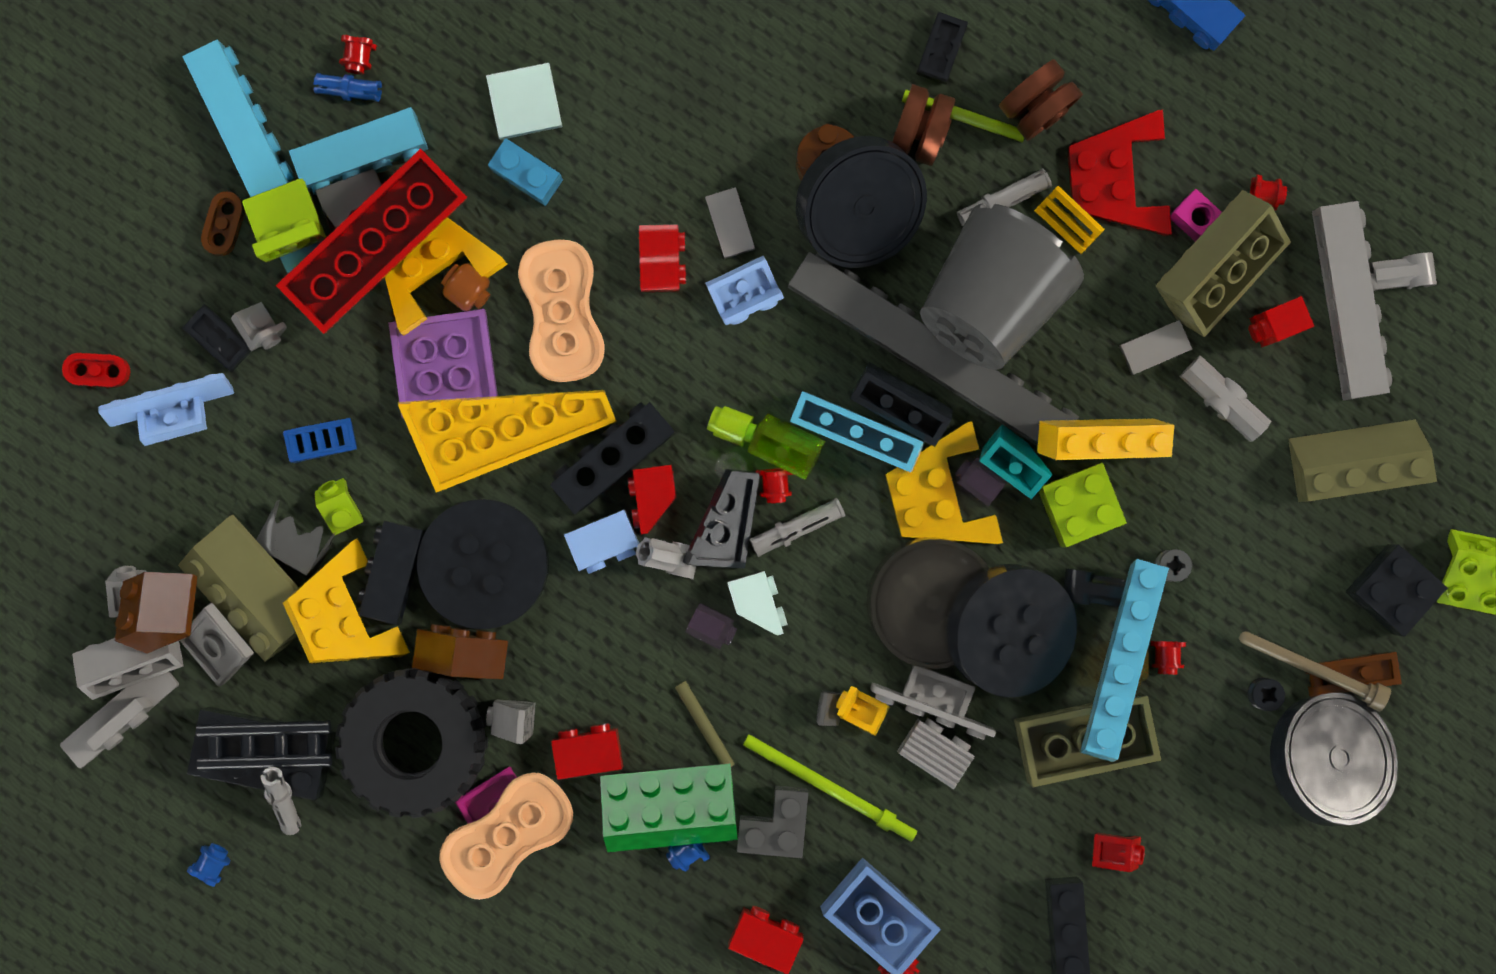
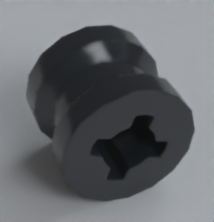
M1261 677L1251 682L1248 687L1247 696L1254 707L1264 711H1274L1282 706L1285 700V691L1283 686L1276 680Z

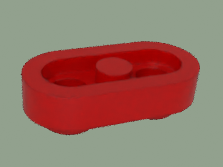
M74 353L69 355L62 365L64 378L69 383L78 386L117 388L123 386L128 381L131 373L130 366L124 358L110 354ZM84 364L87 371L84 375L80 376L77 373V368L79 365ZM112 366H117L119 373L116 377L112 378L109 375V370Z

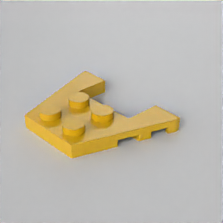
M447 218L385 277L398 330L405 336L427 320L425 314L412 297L411 292L464 255H466L481 276L488 278L508 265L506 261L495 251Z
M972 421L965 423L940 439L935 447L931 445L921 451L912 472L896 467L885 474L901 537L989 544L1003 543L996 515L963 523L949 470L947 457L979 449Z
M358 538L348 543L325 566L283 602L309 663L349 661L361 658L379 659L392 656L395 658L410 653L398 626L369 638L342 577L365 568L368 562Z

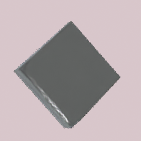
M823 690L820 692L816 716L818 725H839L840 717L837 715L839 709L836 708V704L841 693Z

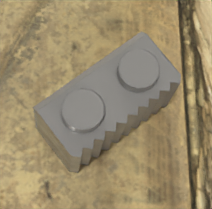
M927 718L925 723L917 719L897 752L954 789L975 757L972 753L968 752L971 745L957 736H954L952 740L941 734L944 728Z

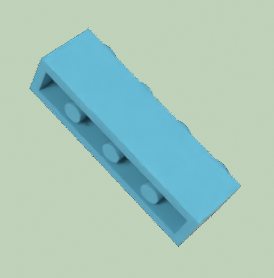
M410 107L292 149L289 153L298 178L306 182L309 192L312 191L313 194H316L315 190L371 169H374L377 173L392 168L391 162L404 159L407 162L420 148L425 151L428 150V146L416 113Z
M803 391L790 420L794 424L908 472L913 471L925 443L915 437Z

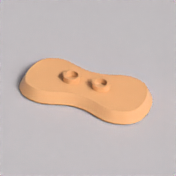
M551 240L532 246L522 256L518 269L521 288L528 298L533 311L534 325L529 343L530 360L539 375L555 382L576 381L590 376L600 367L604 357L603 337L592 318L589 306V295L594 273L593 263L585 248L577 242L570 240Z
M527 773L515 778L504 789L499 801L486 816L455 829L446 837L439 854L440 865L445 876L459 892L469 898L480 900L496 895L507 885L522 860L535 851L554 845L567 834L573 822V809L568 797L558 784L541 773Z

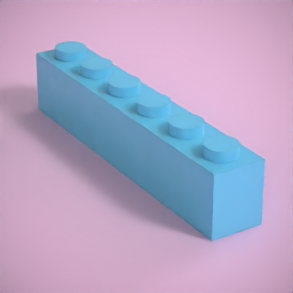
M1136 559L1130 565L1080 753L1114 762L1119 758L1169 568L1139 559Z

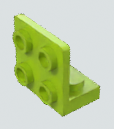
M301 178L247 198L242 202L257 243L252 244L256 257L264 262L316 244L326 238L306 182Z
M1451 529L1447 543L1453 557L1442 581L1448 589L1440 596L1437 602L1496 615V538Z

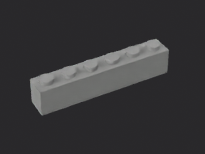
M1359 201L1319 207L1312 211L1342 399L1344 401L1390 393L1389 387L1392 385V375L1390 369L1386 368L1384 355L1387 352V344L1384 336L1380 334L1379 323L1381 322L1382 315L1379 305L1375 304L1373 291L1376 290V278L1374 273L1370 272L1368 260L1371 258V248L1369 242L1365 241L1363 231L1366 225L1365 213L1363 209H1360Z

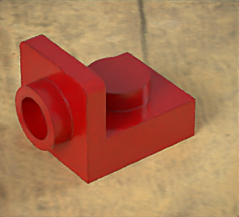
M1104 833L1095 834L1093 867L1132 872L1137 870L1139 865L1143 864L1145 847L1141 845L1140 836L1124 837Z

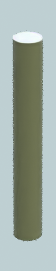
M684 681L675 686L676 691L720 764L730 763L732 767L735 763L687 682Z

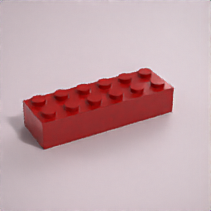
M420 148L276 286L323 334H326L466 201L467 196Z

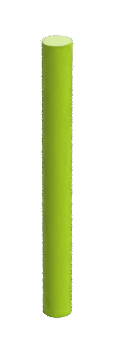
M905 90L902 99V102L906 103L907 97L910 92L909 90ZM928 97L925 110H931L933 98ZM953 106L950 115L951 119L1023 143L1024 137L1016 126Z

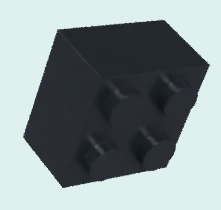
M1387 544L1345 593L1391 634L1405 637L1448 587L1399 544Z

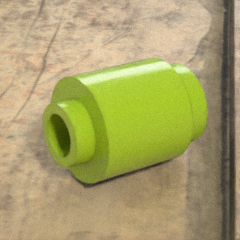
M716 406L711 414L707 430L714 432L713 436L742 447L745 441L751 443L757 425L752 423L753 416L727 406L723 408Z

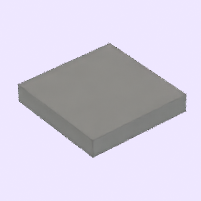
M213 603L203 608L192 621L190 636L179 640L219 687L230 680L254 654L252 649Z

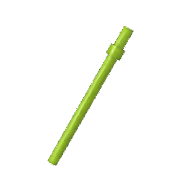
M749 734L743 746L877 822L876 826L886 832L891 830L910 842L915 838L917 830L896 819V814L887 809L882 811Z

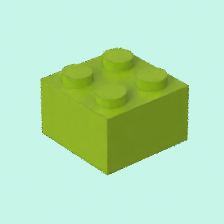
M1103 463L1095 464L1047 483L1038 491L1060 547H1069L1127 524Z

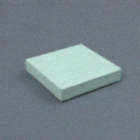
M549 63L486 75L500 140L563 127Z

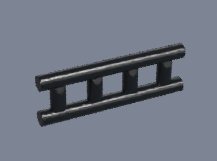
M331 721L198 724L196 727L197 737H208V757H199L197 759L198 771L267 769L269 767H331V753L321 754L320 734L331 733ZM307 734V754L288 755L287 735ZM274 735V755L255 756L254 736ZM241 736V756L222 757L221 737Z

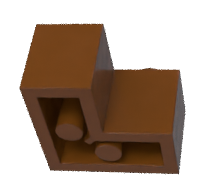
M431 624L430 630L417 629L412 668L450 677L503 679L508 641L496 638V632L477 630L476 636L470 635V630Z

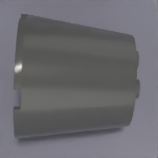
M981 203L976 205L969 214L920 311V315L926 327L943 345L976 365L998 370L1003 368L1078 290L1084 280V273L1077 258L1071 255L1068 258L1059 248L1062 241L1044 226L1009 207L994 204L992 209Z

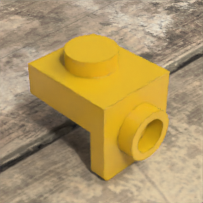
M853 686L850 687L848 692L845 690L842 692L836 704V708L839 709L837 715L841 719L876 736L890 708L889 705L876 700Z

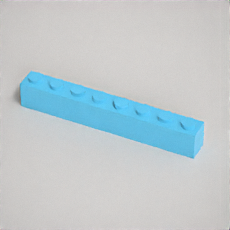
M217 39L182 56L250 197L287 184L295 179L286 161L281 163L276 153L281 150L276 137L272 132L267 134L262 124L267 121L263 110L258 103L253 105L249 94L253 93L250 83L245 75L239 77L235 68L239 61L230 46L225 48ZM320 242L280 257L287 273L292 271Z

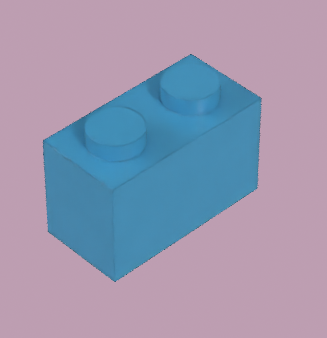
M507 138L504 139L488 164L492 172L544 206L547 205L563 181L559 172Z

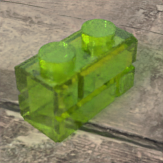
M767 414L758 425L747 452L806 480L814 469L826 441L785 421L782 423L780 419Z

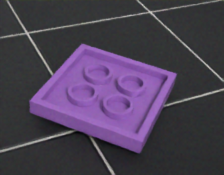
M485 309L426 317L427 320L405 336L398 330L396 321L388 322L399 402L498 396Z

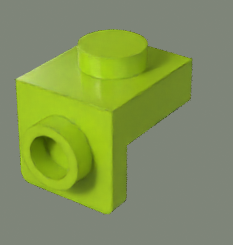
M344 478L337 481H328L315 491L316 507L333 534L337 535L363 522V517L348 492L347 483Z

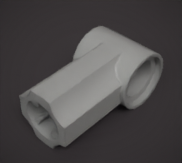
M1432 252L1404 256L1403 259L1377 261L1369 264L1370 272H1373L1376 278L1375 291L1401 287L1412 289L1418 286L1431 287L1437 285Z
M646 537L638 544L636 556L639 565L666 570L665 573L690 579L694 578L697 565L683 563L690 545L675 541L668 543L663 540Z

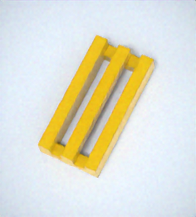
M1059 186L1034 210L1080 254L1105 230ZM1056 197L1093 233L1090 235L1087 231H1085L1076 222V220L1069 213H1066L1053 199ZM1047 206H1048L1061 220H1059V219L1047 208ZM1064 223H1066L1079 237H1077Z

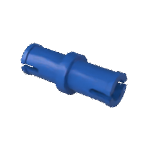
M317 73L314 78L313 85H318V87H314L315 94L342 96V99L347 101L357 98L379 102L381 99L382 90H378V88H382L381 81L354 79L353 75L348 74L339 77Z

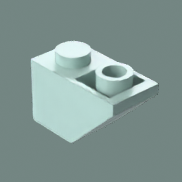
M765 571L727 582L738 615L777 636L784 634L782 626L788 624L782 606L776 608L772 596L778 594L773 575L766 577Z

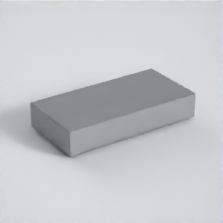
M736 187L706 196L705 199L724 259L755 250Z
M1180 320L1119 346L1131 375L1192 350Z

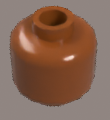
M469 263L461 266L455 264L441 282L444 286V297L462 311H469L474 306L480 309L491 295L487 292L490 283L488 277L481 276Z

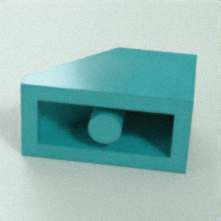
M1003 424L982 447L980 462L1030 499L1036 495L1052 476L1050 470L1031 446Z

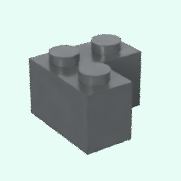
M775 785L772 818L740 815L737 853L803 858L808 802L807 788Z

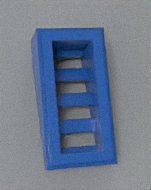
M351 418L283 431L290 463H298L357 450ZM338 427L342 428L345 445L339 446L336 432ZM324 430L329 432L331 448H326ZM311 433H315L318 446L316 451H313ZM297 436L302 437L305 453L299 452Z

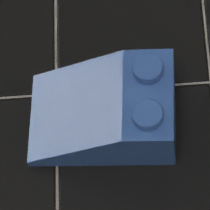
M864 858L856 864L820 906L825 918L891 974H903L941 930Z

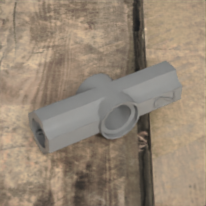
M1198 356L1179 376L1204 399V404L1207 407L1210 405L1219 413L1217 415L1218 418L1224 421L1227 420L1250 442L1258 438L1272 422L1247 399L1246 392L1236 382L1229 378H1224L1201 356Z

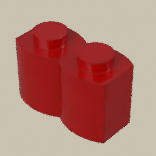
M639 225L641 292H679L680 284H686V264H679V252H685V232H679L678 225Z

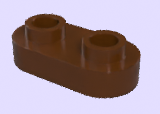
M220 192L213 197L202 230V246L206 251L215 256H225L233 251L245 215L243 200L232 192ZM227 204H233L234 211L230 215H225L224 207ZM223 234L225 242L217 246L215 238L217 235Z

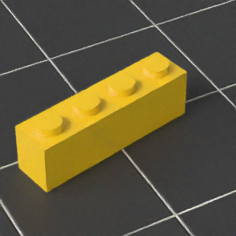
M1157 419L1039 421L1037 453L1055 460L1172 457L1174 425Z

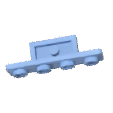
M223 373L209 374L197 380L176 383L171 387L147 391L141 395L123 400H114L99 406L98 411L110 427L137 420L139 440L144 446L206 430L204 402L234 394V391Z

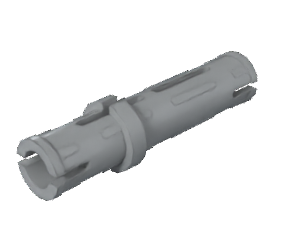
M1042 168L991 195L988 193L981 197L982 200L957 211L961 225L964 226L969 214L976 205L983 203L990 209H992L994 204L1006 207L1014 206L1039 192L1051 188L1050 177Z
M836 497L834 500L783 524L781 522L776 523L774 528L750 538V542L756 555L760 557L782 545L785 547L791 545V541L841 517H845V513Z
M269 767L263 771L264 775H261V782L265 787V799L272 805L281 831L286 835H294L299 832L298 827H301L302 824L291 799V787L284 781L283 773L279 768Z

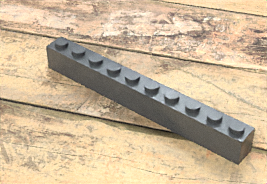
M811 252L807 254L788 284V288L1036 446H1038L1039 421L1079 419L1078 415L1067 408L1062 407L1060 411L1050 404L1052 399L1038 390L1032 393L1022 387L1025 382L1011 373L1005 376L997 370L981 367L961 357L939 342L925 324L913 318L916 313L900 303L897 307L887 301L888 295L874 286L869 290L859 283L861 281L859 276L847 269L842 273L832 266L833 263L823 258L818 252L816 255Z

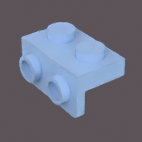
M764 256L705 283L725 325L742 323L748 319L749 314L758 310H769L775 307L779 300L784 298Z

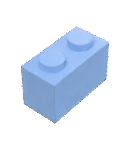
M626 510L564 534L578 571L586 569L588 574L605 568L604 561L616 556L619 562L636 555L634 548L639 544Z

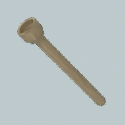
M1245 631L1239 635V640L1242 644L1361 696L1362 701L1367 703V707L1381 712L1388 703L1391 695V688L1380 683L1375 685L1369 683L1366 685Z

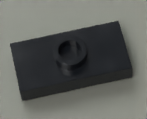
M941 12L937 13L916 75L945 85L947 84L968 25L967 21Z
M205 304L182 327L230 372H233L251 353L244 339Z

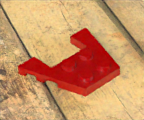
M1157 110L1068 147L1071 198L1091 217L1117 222L1164 236L1172 234L1170 205L1136 207L1132 142L1160 141L1165 139L1163 110Z

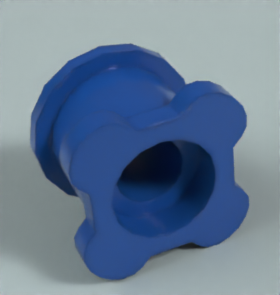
M211 843L210 846L204 845L201 847L200 857L197 862L188 867L187 873L202 880L205 884L215 887L216 883H219L222 879L219 876L224 866L230 864L231 860L227 857L228 851L225 848Z
M702 843L668 846L669 852L666 853L667 859L676 870L680 868L685 872L689 870V865L699 858H702L703 861H707L710 858Z

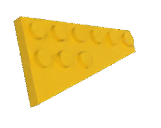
M604 390L398 402L399 409L436 493L616 422L615 415Z

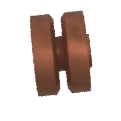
M1055 59L1049 61L1025 79L999 104V107L1008 118H1016L1029 110L1017 126L1018 131L1026 141L1031 140L1044 129L1047 130L1054 125L1083 96V93L1074 82L1065 83L1055 91L1052 90L1063 79L1065 71Z
M912 84L892 142L908 155L914 139L919 140L915 154L916 161L932 166L939 147L942 148L952 120L949 118L955 98L940 93L935 97L931 110L927 111L925 107L929 97L928 89Z

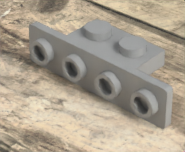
M913 664L903 693L872 682L870 689L876 693L875 699L883 703L893 705L894 701L906 704L905 710L921 717L924 716L925 712L937 716L936 722L950 728H954L955 724L967 727V734L984 740L986 735L994 737L996 734V730L993 727L965 717L976 688L973 685L917 664Z
M166 672L126 687L60 744V747L78 768L85 767L104 749L109 751L124 739L122 734L130 727L135 729L149 717L146 713L177 688L179 682L170 672Z

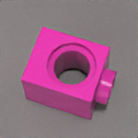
M1195 189L1171 213L1170 217L1179 228L1196 242L1205 232L1206 228L1222 212ZM1193 211H1199L1204 215V226L1196 225L1193 222Z

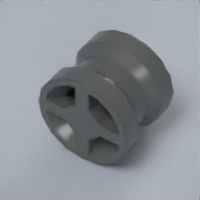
M1177 549L1165 550L1155 560V564L1169 568L1166 581H1182L1191 573L1192 562L1184 551Z

